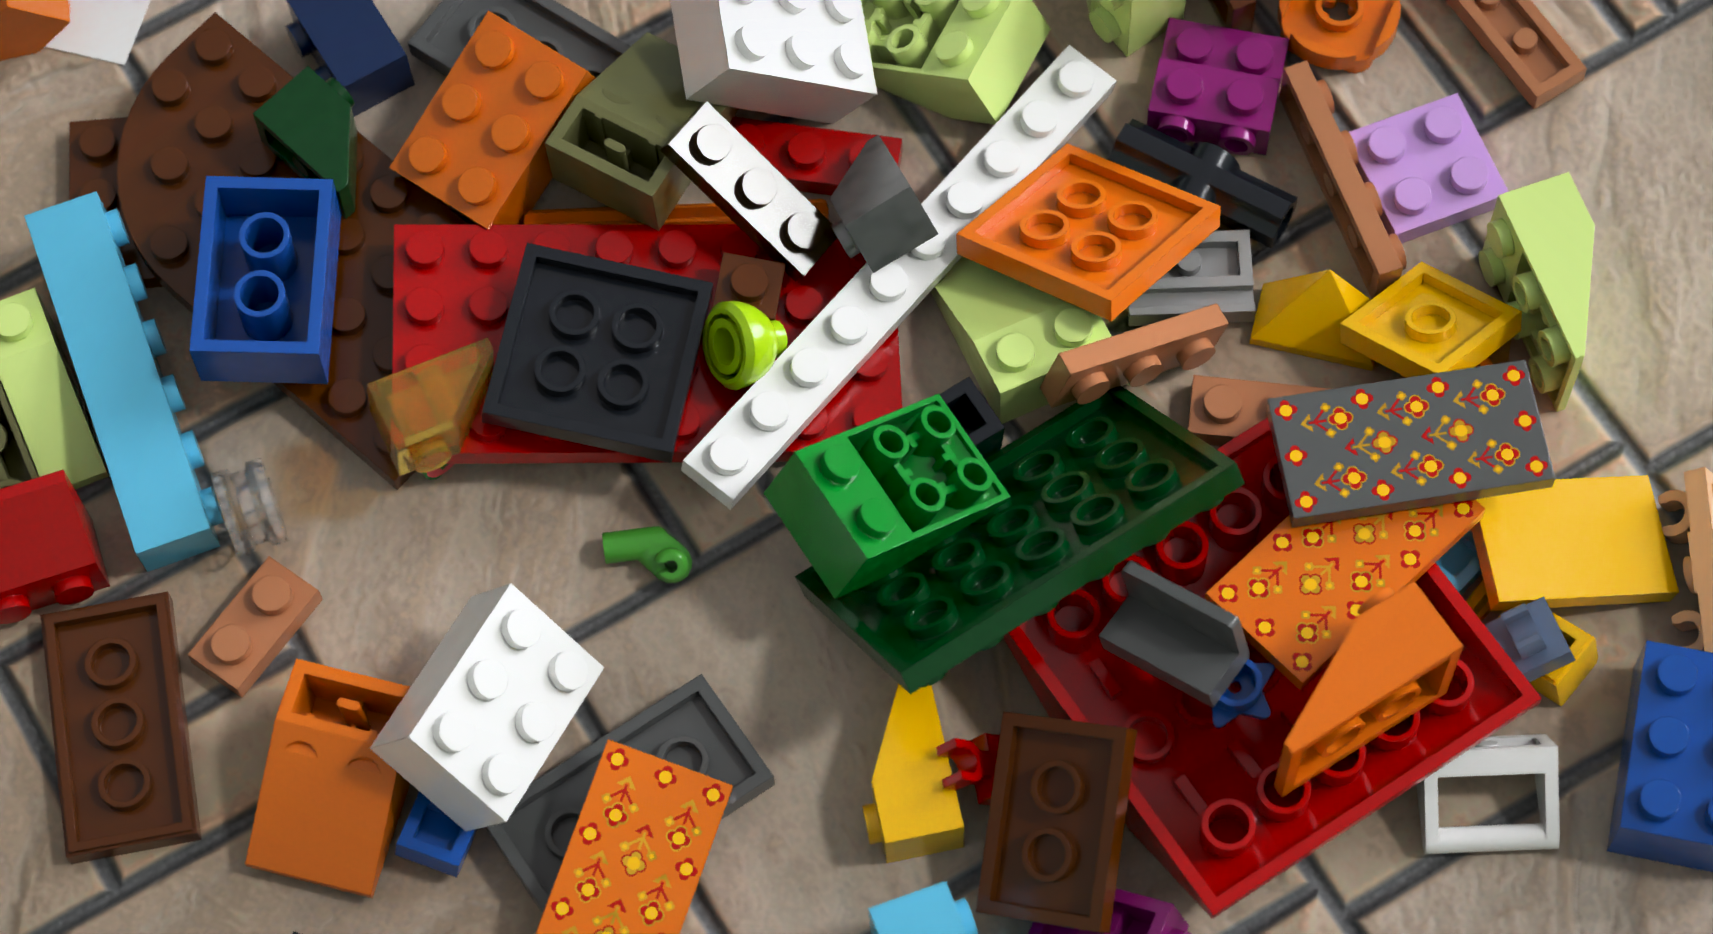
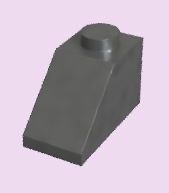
M879 134L868 140L830 197V201L841 218L831 228L849 258L861 252L874 273L938 235V232Z

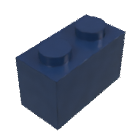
M286 0L293 22L285 25V28L294 47L302 58L312 54L319 65V68L313 71L324 81L332 77L344 86L355 102V105L352 107L354 117L415 85L405 51L372 0Z

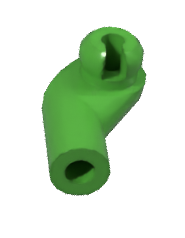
M652 526L602 533L606 564L638 560L654 576L665 583L682 581L692 569V559L687 548L662 527Z

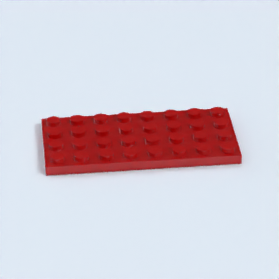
M394 224L392 464L668 463L482 423V410L527 243L712 282L713 293L707 317L713 307L724 252L773 261L736 224H663L659 231L646 224H493L489 230L480 224ZM838 238L804 277L794 281L784 272L775 320H778L785 328L788 341L787 348L867 263L861 252L849 258ZM898 327L775 462H787L797 450L902 408ZM703 335L672 463H682L685 457L751 388L749 386L738 390H730L718 382L711 373L704 356Z

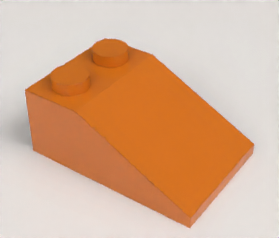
M1415 581L1396 593L1390 587L1382 589L1368 598L1359 607V616L1356 618L1284 742L1274 783V788L1281 798L1447 693L1463 645Z

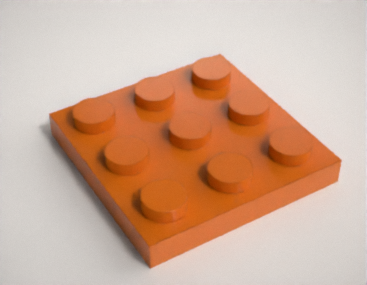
M1067 143L956 234L957 254L1089 311L1092 314L1112 321L1220 227L1221 206Z

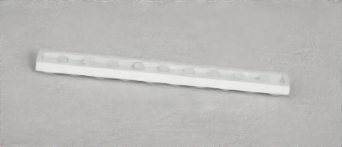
M1068 45L922 202L921 205L937 230L938 235L874 273L866 263L777 358L766 375L751 386L685 457L682 462L681 471L731 510L962 258V256L957 254L956 234L1060 150L1112 94L1117 80L1072 46Z

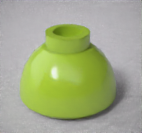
M739 301L719 302L711 309L704 324L703 351L707 365L718 382L730 390H738L754 384L766 375L773 366L775 359L787 349L788 341L784 326L778 320H770L765 313L747 303Z

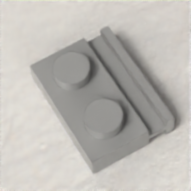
M1250 230L1214 231L1128 306V326H1146L1215 303L1218 304L1229 323L1254 322L1256 310L1253 296L1254 283Z

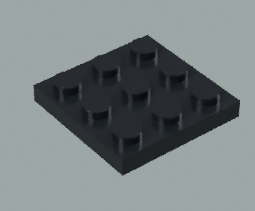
M527 243L482 410V423L672 463L704 324L712 298L713 283Z

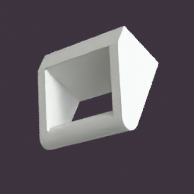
M1546 734L1489 736L1417 784L1424 854L1559 849L1558 746ZM1535 774L1540 823L1439 827V777Z

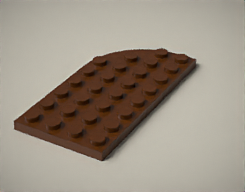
M216 12L171 52L142 87L124 125L117 162L118 195L122 214L133 243L157 281L192 313L206 176L301 178L261 142L253 116L257 109L294 77ZM358 132L355 212L347 219L341 215L328 384H274L398 490L417 469L412 464H392L394 224L468 223L441 200L390 169L389 167L393 160Z

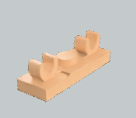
M1706 467L1684 472L1686 493L1681 490H1669L1658 496V502L1668 512L1685 509L1684 517L1679 523L1664 526L1662 529L1664 537L1671 543H1689L1690 556H1685L1683 559V573L1690 592L1696 594L1699 601L1700 613L1694 610L1680 611L1671 617L1672 624L1681 632L1693 629L1699 630L1698 638L1693 644L1681 647L1713 653V473Z

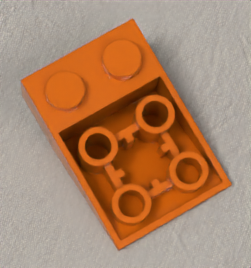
M296 658L274 722L245 861L247 867L373 898L410 783L373 752L370 747L410 689V686Z

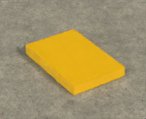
M1648 475L1555 479L1551 488L1475 499L1486 509L1483 518L1471 528L1491 611L1510 610L1522 603L1526 605L1543 596L1550 608L1670 602L1679 593Z

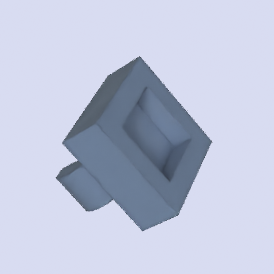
M1544 596L1526 605L1522 603L1501 613V617L1484 624L1529 682L1576 661Z

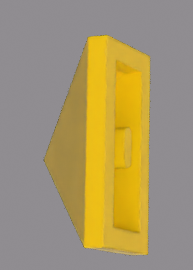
M1330 269L1264 283L1249 344L1372 371L1374 360L1340 343V323L1371 299Z

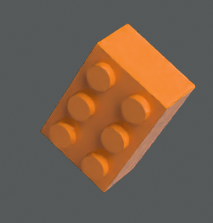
M488 10L389 168L488 230L493 224H523L525 212L533 209L552 179L545 142L577 94L590 84L595 77L588 70Z

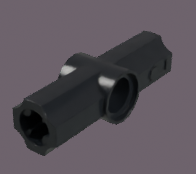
M1135 119L1124 125L1116 138L1113 150L1108 160L1220 205V224L1233 230H1250L1251 239L1270 248L1279 243L1296 209L1298 197L1241 171L1237 160L1221 147L1209 142H1197L1191 147Z

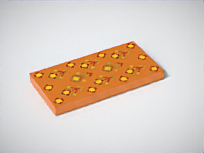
M1474 499L1299 527H1292L1290 516H1288L1206 592L1205 600L1237 616L1240 619L1246 641L1301 691L1331 663L1356 618L1359 616V607L1368 598L1382 589L1390 587L1396 593L1413 581L1416 582L1483 518L1486 509Z
M608 739L535 934H680L734 785Z

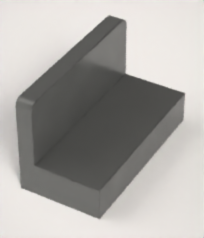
M1128 561L1121 571L1128 597L1099 635L1103 649L1213 708L1250 657L1240 619L1234 614L1135 562Z

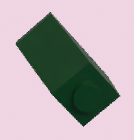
M307 66L257 109L253 116L261 142L298 176L308 179H333L342 211L341 215L347 219L355 212L358 132L352 112L355 102L349 92L336 79L329 77L324 81Z

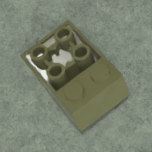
M649 32L645 33L577 94L545 142L553 179L657 231L663 226L691 183V180L660 149L693 112L704 103L686 100L677 46ZM711 104L729 123L739 110V108Z

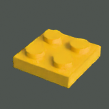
M1421 261L1340 323V343L1406 378L1472 368L1479 365L1521 332L1522 311Z

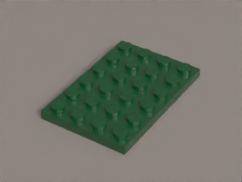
M1118 386L1109 389L1103 396L1090 403L1078 404L1076 402L985 459L1010 495L1009 500L884 578L837 599H834L813 566L799 573L795 578L804 596L909 694H912L921 687L937 683L947 674L948 670L975 653L994 647L1003 639L1005 634L1032 617L1050 612L1058 605L1061 599L1086 583L1107 576L1114 569L1115 565L1137 551L1161 542L1172 529L1200 512L1215 508L1223 501L1226 495L1245 483L1235 461L1124 387Z

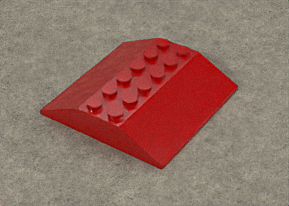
M1268 417L1217 449L1237 463L1245 483L1244 485L1226 495L1223 501L1215 508L1200 512L1172 529L1161 542L1137 551L1115 565L1114 569L1107 576L1086 583L1061 599L1058 605L1050 612L1032 617L1003 637L1050 718L1137 730L1125 824L1212 919L1538 705L1542 700L1537 691L1435 563L1415 583L1463 645L1447 693L1281 798L1274 788V783L1284 742L1329 665L1301 691L1275 668L1262 690L1271 710L1270 717L1261 720L1239 715L1223 728H1216L1213 724L1212 707L1103 649L1099 635L1128 597L1121 574L1128 561H1133L1205 599V594L1289 516ZM1246 641L1251 661L1254 663H1270ZM1231 683L1228 689L1231 693H1238L1241 687L1237 683Z

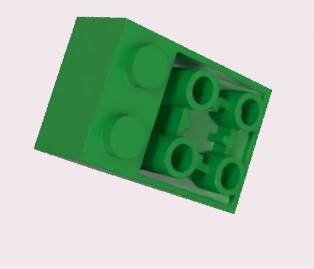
M939 393L795 451L764 491V495L834 599L884 578L1001 506L1010 498L1004 486Z

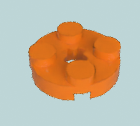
M1279 0L1277 19L1281 30L1280 37L1289 39L1287 49L1289 52L1295 53L1312 65L1325 69L1360 73L1368 69L1373 60L1381 56L1392 44L1400 19L1401 3L1400 0ZM1337 2L1345 3L1348 5L1347 14L1352 18L1343 21L1333 20L1329 18V14L1323 11V7L1333 9Z

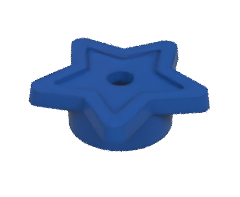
M1250 659L1246 661L1231 682L1237 683L1241 690L1238 693H1231L1227 688L1212 708L1213 724L1216 728H1223L1239 715L1261 720L1270 717L1271 710L1262 690L1275 670L1274 665L1271 663H1254Z

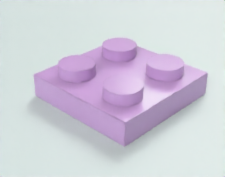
M1458 93L1349 132L1357 149L1358 164L1356 167L1364 183L1372 182L1379 194L1382 205V216L1380 219L1387 234L1395 233L1401 243L1492 211L1495 208L1498 195L1509 192Z

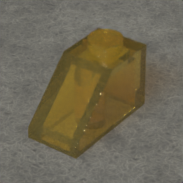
M489 338L367 384L370 413L399 476L414 470L419 473L436 470L445 465L452 455L460 453L491 380L494 359L493 347Z

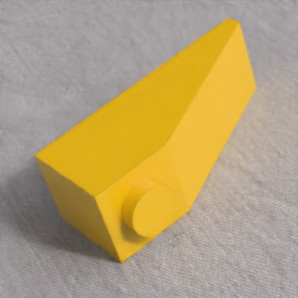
M898 683L871 780L873 803L862 805L869 844L882 842L886 863L964 848V824L956 790L944 789L942 779L952 775L948 757L937 756L936 747L945 743L932 685L921 687L912 694H909Z

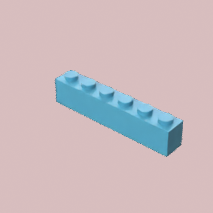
M97 191L24 215L137 557L146 571L150 572L220 547L214 526L224 523L223 515L212 486L201 490L195 469L205 466V462L193 430L184 433L181 431L176 413L185 410L186 406L174 374L164 377L162 375L157 357L167 354V350L155 318L146 321L143 319L138 302L148 299V294L137 264L133 263L126 266L119 247L130 244L118 209L106 211Z

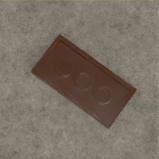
M169 592L40 615L65 853L68 861L71 864L202 840L173 600Z

